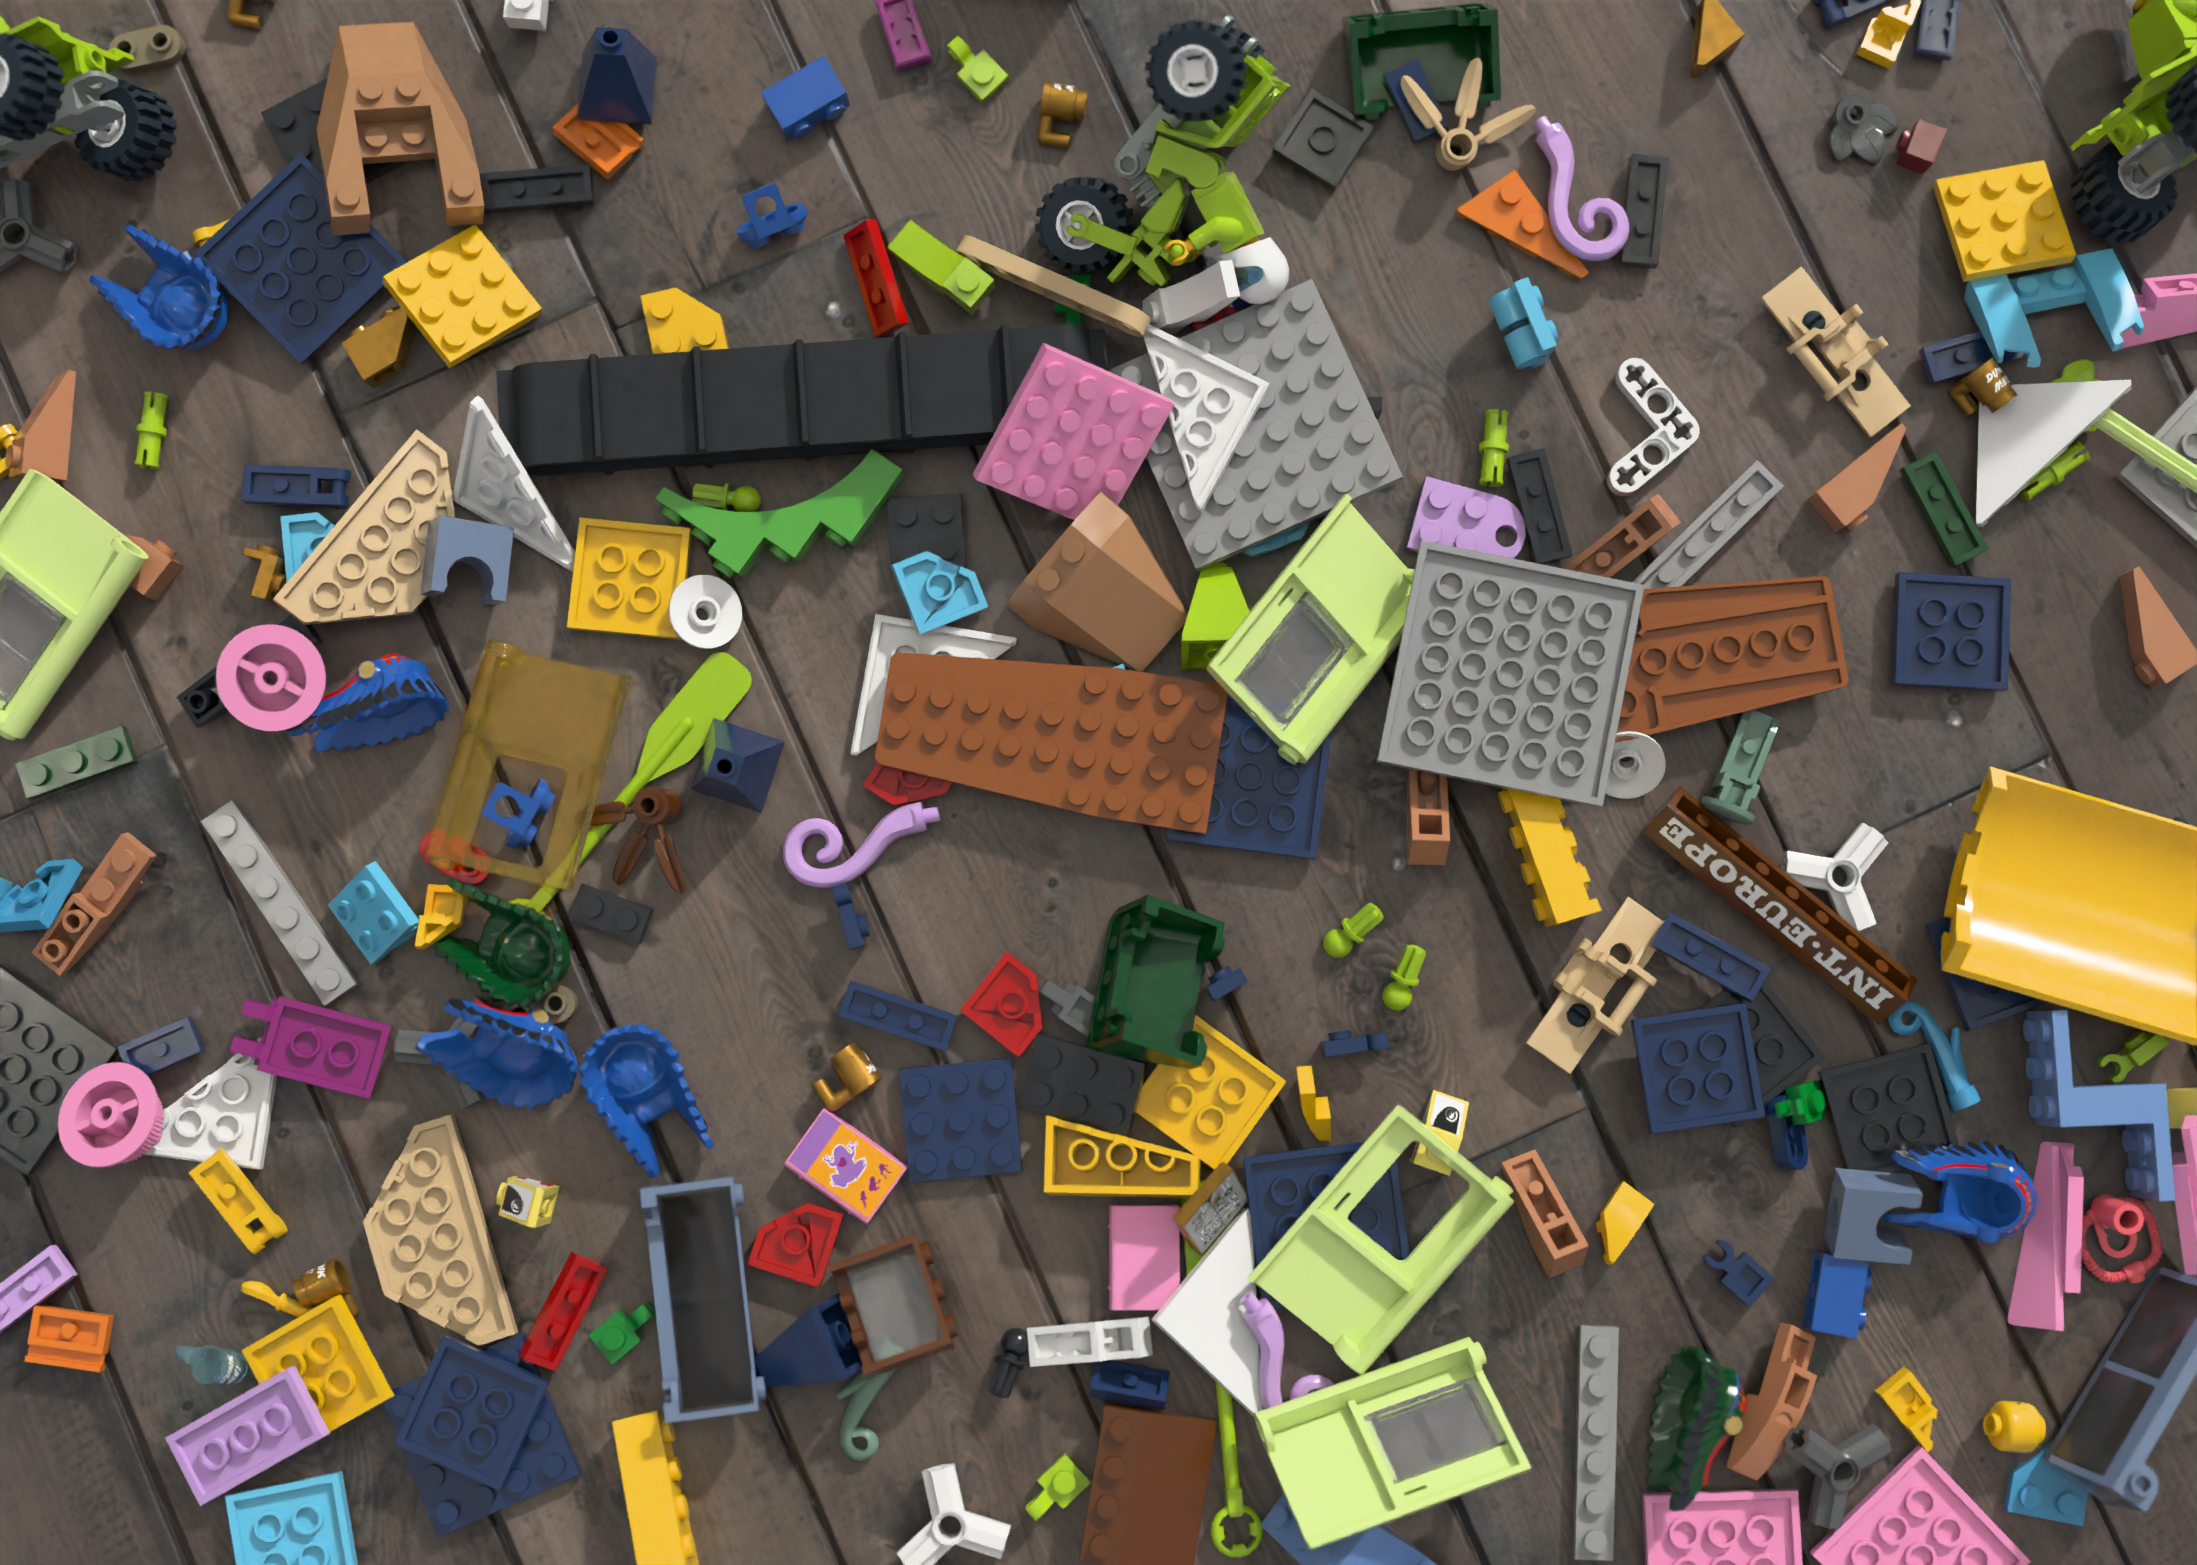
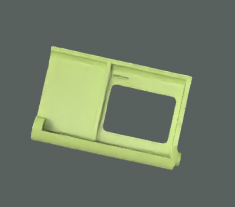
M1397 1104L1251 1272L1247 1279L1264 1289L1332 1344L1337 1355L1350 1368L1363 1375L1514 1203L1510 1197L1513 1190L1498 1176L1491 1180L1415 1116ZM1413 1141H1419L1466 1179L1469 1184L1466 1191L1410 1255L1404 1260H1397L1348 1220V1215L1407 1146Z

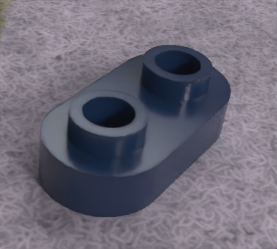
M1787 1094L1777 1095L1769 1101L1765 1110L1772 1139V1157L1784 1171L1801 1170L1808 1161L1804 1124L1793 1125L1791 1115L1777 1118L1774 1103L1788 1099Z

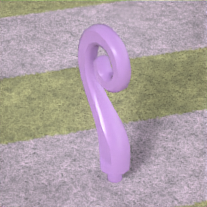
M1546 116L1539 118L1534 123V127L1539 132L1536 142L1547 157L1551 167L1548 214L1554 235L1568 252L1580 259L1602 261L1613 257L1624 247L1629 236L1630 228L1626 212L1617 202L1609 198L1591 199L1578 212V226L1582 232L1590 234L1595 227L1593 218L1596 215L1602 214L1609 217L1612 222L1611 233L1604 240L1589 241L1576 232L1568 216V201L1575 165L1572 144L1560 123L1551 125Z
M922 802L911 803L897 808L880 820L850 859L841 865L827 869L814 868L804 860L802 855L803 843L806 838L813 834L824 836L827 841L826 846L817 852L816 859L821 863H829L838 858L842 851V835L838 828L828 820L821 818L807 819L797 824L788 833L783 845L784 864L795 879L807 886L832 888L849 883L864 873L895 839L927 831V823L940 821L939 808L936 806L924 809Z
M1249 1292L1240 1299V1302L1246 1309L1243 1319L1253 1331L1260 1344V1393L1263 1408L1267 1409L1283 1403L1280 1392V1380L1285 1339L1280 1319L1268 1299L1258 1300L1253 1292ZM1307 1375L1295 1382L1289 1398L1292 1400L1334 1385V1383L1321 1375Z

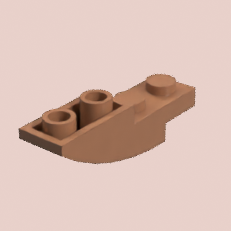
M129 832L122 833L81 892L72 894L60 911L57 920L43 935L32 951V954L59 976L66 974L98 941L143 885L140 879L157 855Z
M1780 1322L1759 1396L1747 1394V1408L1741 1418L1744 1425L1742 1432L1735 1435L1726 1468L1751 1480L1758 1481L1785 1448L1784 1438L1790 1429L1796 1428L1800 1422L1817 1379V1375L1807 1371L1816 1340L1815 1336L1792 1324Z

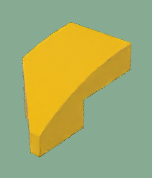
M1910 0L1908 5L1892 9L1891 6L1883 8L1879 15L1869 23L1856 55L1890 69L1895 62L1904 37L1913 23L1921 1Z
M428 884L423 916L419 915L420 922L418 923L415 947L423 950L459 928L463 924L467 898L448 885Z
M1312 1066L1296 1067L1301 1106L1305 1120L1319 1141H1331V1116L1328 1097H1316Z
M1624 1181L1616 1187L1601 1211V1220L1595 1223L1597 1232H1601L1606 1252L1603 1255L1604 1262L1609 1266L1617 1260L1654 1206V1203Z
M1902 1367L1878 1387L1875 1392L1925 1451L1929 1452L1933 1446V1441L1930 1440L1932 1420L1937 1418L1938 1409L1931 1405V1397L1911 1371Z

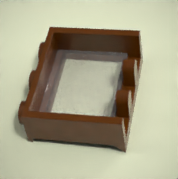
M916 1234L828 1265L830 1272L835 1277L840 1293L839 1299L852 1330L850 1332L861 1358L863 1375L868 1381L888 1371L949 1349H955L952 1338L958 1336V1332L952 1315L944 1316L940 1302L946 1300V1296L940 1279L932 1280L928 1268L929 1265L934 1264L927 1242L920 1244Z

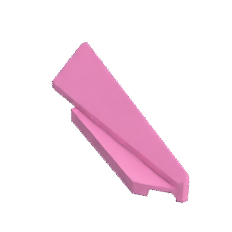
M2197 274L2144 278L2141 288L2142 294H2134L2144 324L2143 333L2138 335L2130 327L2120 336L2124 339L2122 348L2197 332Z
M2197 1115L2185 1116L2181 1128L2185 1152H2174L2172 1167L2175 1206L2185 1275L2197 1278ZM2191 1284V1286L2197 1290V1286Z
M2044 1141L2040 1144L2033 1186L2037 1193V1207L2033 1218L2024 1228L2007 1322L2011 1325L2064 1331L2063 1292L2080 1293L2084 1176L2081 1167L2073 1166L2074 1143Z

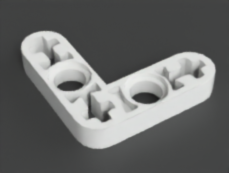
M1630 358L1623 362L1616 372V384L1655 432L1618 461L1608 472L1606 478L1607 486L1611 492L1618 496H1629L1686 451L1698 439L1700 433L1699 425L1695 418L1650 365L1639 358ZM1627 368L1632 372L1637 369L1641 372L1638 380L1644 388L1649 382L1654 386L1648 389L1642 398L1637 395L1643 389L1635 380L1629 383L1625 379L1629 374ZM1652 395H1660L1665 398L1667 402L1666 411L1660 414L1653 413L1648 407V398ZM1673 410L1678 415L1672 421L1679 428L1684 425L1688 427L1689 431L1686 434L1688 440L1684 437H1680L1677 440L1673 434L1676 431V427L1671 421L1665 426L1661 423V421L1667 419ZM1656 446L1661 450L1663 459L1660 464L1651 465L1645 461L1643 451L1646 447ZM1637 464L1641 470L1630 479L1632 486L1630 487L1627 483L1620 486L1616 481L1620 476L1617 471L1620 470L1623 474L1627 473Z

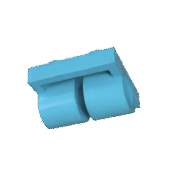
M1526 277L1514 282L1511 288L1499 292L1488 300L1500 331L1508 332L1514 330L1507 334L1504 340L1516 369H1523L1529 366L1533 369L1545 364L1557 346L1556 341H1558V333L1552 320H1546L1541 309L1544 306L1542 294L1536 285L1532 287L1529 278Z
M376 861L366 865L328 904V907L371 965L381 961L391 950L412 938L417 933V924L420 922Z

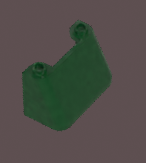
M1469 3L1343 17V34L1352 112L1354 115L1360 114V118L1363 120L1382 118V111L1396 106L1383 75L1418 58L1437 102L1457 100L1465 71L1469 63L1475 58H1479L1482 62V78L1476 109L1491 107V101L1501 100L1498 9L1487 3Z
M1150 895L1143 896L1119 907L1113 913L1107 928L1088 1033V1047L1091 1050L1107 1055L1185 1069H1194L1202 1066L1207 1053V1044L1202 1033L1192 1030L1203 964L1210 962L1214 957L1221 954L1225 944L1223 936L1225 922Z

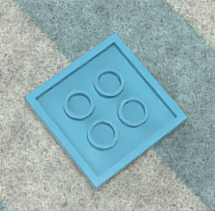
M342 1471L225 1495L236 1565H358Z

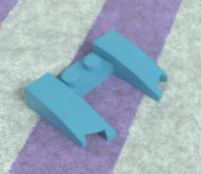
M2112 248L2076 255L2073 267L2008 279L2005 274L1967 281L1964 300L1997 363H2002L2004 352L2010 351L2025 353L2028 359L2027 367L2034 368L2040 366L2041 358L2025 314L2085 302L2112 352L2118 351L2123 347L2124 339L2120 334L2130 327L2138 335H2141L2144 330V324L2133 291Z

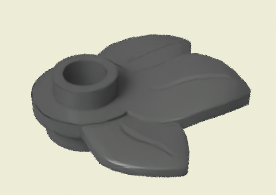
M1857 95L1844 97L1837 103L1833 117L1836 125L1829 135L1830 149L1837 161L1845 159L1854 152L1864 161L1877 164L1881 161L1885 152L1886 140L1884 135L1898 129L1897 120L1894 114L1882 104H1868L1865 99ZM1852 107L1857 111L1856 120H1853L1850 116Z

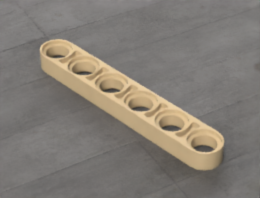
M964 235L955 251L962 257H967L984 271L1133 336L1142 337L1151 321L1147 314L1127 303L972 236Z

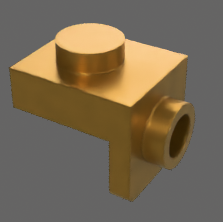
M260 544L257 545L256 550L244 547L242 555L261 563L251 596L263 602L277 605L273 602V598L287 583L285 560L278 557L280 551Z

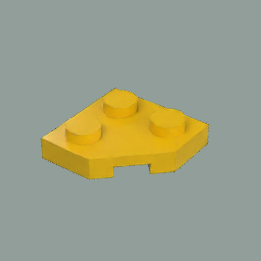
M678 288L640 296L653 354L688 352L697 346L700 347L701 351L729 349L720 314Z

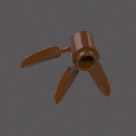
M646 787L636 794L633 806L625 807L622 801L589 807L576 814L575 822L582 826L623 822L626 819V814L633 813L639 821L644 823L640 832L632 831L620 851L612 876L617 885L623 884L648 844L646 835L652 825H655L659 838L654 840L653 846L663 874L675 892L679 894L685 892V880L673 838L665 834L663 827L674 823L681 814L682 803L676 792L667 788Z

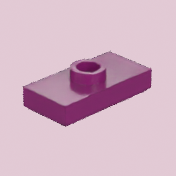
M875 0L897 71L932 61L913 0Z

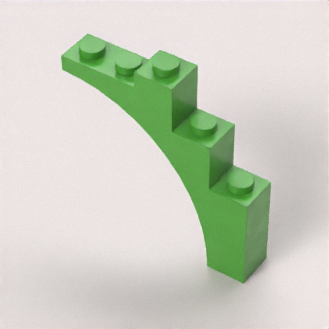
M871 449L854 470L830 489L799 504L777 510L734 512L715 509L681 497L666 487H663L655 499L663 506L660 513L677 525L683 520L693 527L691 534L708 546L712 541L715 542L708 553L715 560L712 566L730 579L733 574L744 579L768 544L771 545L768 551L781 561L787 563L789 559H792L799 564L824 528L827 530L824 535L833 543L842 548L847 543L855 549L886 505L887 499L891 498L901 484L905 475L903 469Z

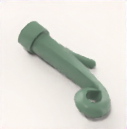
M884 1336L876 1350L879 1359L882 1360L910 1349L898 1340ZM896 1369L880 1374L869 1381L861 1372L854 1380L835 1394L837 1399H842L854 1393L841 1422L839 1434L841 1447L845 1454L853 1460L866 1461L872 1458L878 1450L879 1442L876 1434L866 1427L858 1426V1424ZM864 1437L868 1441V1446L864 1449L858 1448L854 1444L853 1438Z

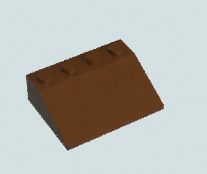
M1105 1400L1079 1562L1095 1565H1194L1217 1419Z

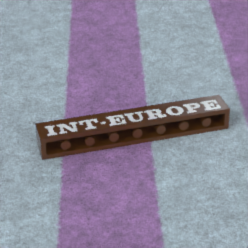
M1679 787L1654 812L1642 830L1644 834L1679 861L1685 869L1690 870L1706 883L1712 891L1733 905L1744 917L1750 919L1766 932L1772 940L1778 942L1803 965L1820 976L1832 989L1838 991L1853 1003L1863 1014L1869 1016L1879 1025L1907 1002L1918 979L1719 817L1706 809L1682 787Z

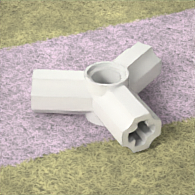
M1860 823L1833 858L1784 851L1780 868L1803 887L1827 892L1834 912L1857 931L1877 924L1860 882L1862 875L1888 845L1884 836L1876 829L1865 823ZM1835 867L1842 868L1846 873V882L1842 887L1833 881L1832 872Z
M955 1463L937 1465L923 1470L922 1475L932 1519L897 1552L903 1564L934 1565L954 1545L1001 1559L1011 1525L965 1511ZM946 1516H954L960 1521L961 1529L957 1533H947L941 1527V1519Z

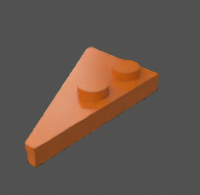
M1516 170L1456 210V215L1464 221L1466 218L1487 229L1488 234L1507 240L1511 246L1535 259L1538 256L1558 267L1557 270L1569 277H1576L1582 281L1589 274L1580 259L1568 252L1557 240L1551 228L1549 216Z

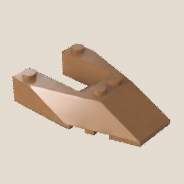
M414 22L339 26L316 129L332 236L370 233V209L363 164L435 159L445 227L483 224L484 200L467 120Z

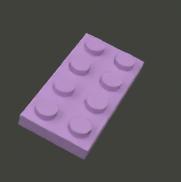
M294 1365L165 1439L201 1506L327 1436L330 1432Z

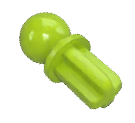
M697 483L692 491L693 502L708 507L721 508L722 510L728 511V506H733L737 512H756L761 505L760 493L757 489L748 485L740 486L735 491H730V483H725L724 486Z
M1367 903L1350 919L1344 918L1341 921L1344 929H1332L1325 935L1323 939L1325 952L1333 958L1347 956L1352 950L1353 940L1361 944L1365 940L1364 935L1383 920L1384 916L1380 909L1373 903Z
M1417 945L1405 946L1397 968L1392 969L1390 972V976L1395 981L1387 984L1383 990V1002L1393 1011L1404 1010L1410 1005L1412 991L1409 986H1418L1419 984L1417 976L1425 959L1426 951Z

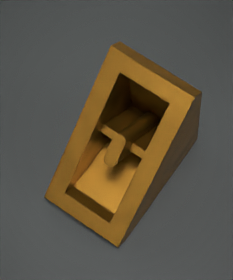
M1701 0L1697 7L1690 77L1693 78L1699 77L1737 48L1745 35L1717 0Z

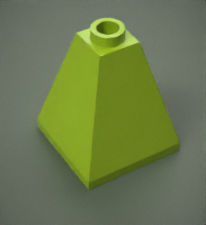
M1223 562L1211 565L1200 572L1182 632L1181 670H1207L1206 667L1250 612L1233 568L1227 567V564ZM1256 654L1244 669H1255Z

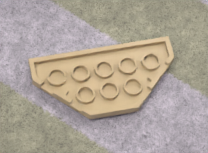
M416 429L273 598V602L303 625L413 614L427 597L421 595L429 521L439 515L455 518L447 452Z
M450 1114L416 1125L407 1138L408 1142L399 1159L395 1161L385 1179L373 1207L369 1209L363 1221L383 1294L397 1303L400 1302L412 1308L421 1316L438 1325L466 1337L465 1339L478 1346L518 1333V1329L455 1115Z

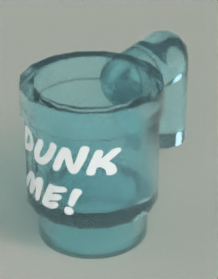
M180 1345L175 1349L174 1353L177 1359L191 1365V1373L194 1379L203 1384L223 1386L236 1384L245 1377L248 1369L247 1361L243 1355L235 1350L219 1346L206 1345L200 1348Z

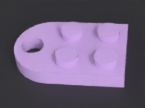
M1426 476L1406 550L1418 553L1420 542L1423 540L1514 559L1525 541V523L1517 507L1503 497ZM1500 528L1512 530L1516 538L1514 545L1510 547L1501 546L1496 541V531Z

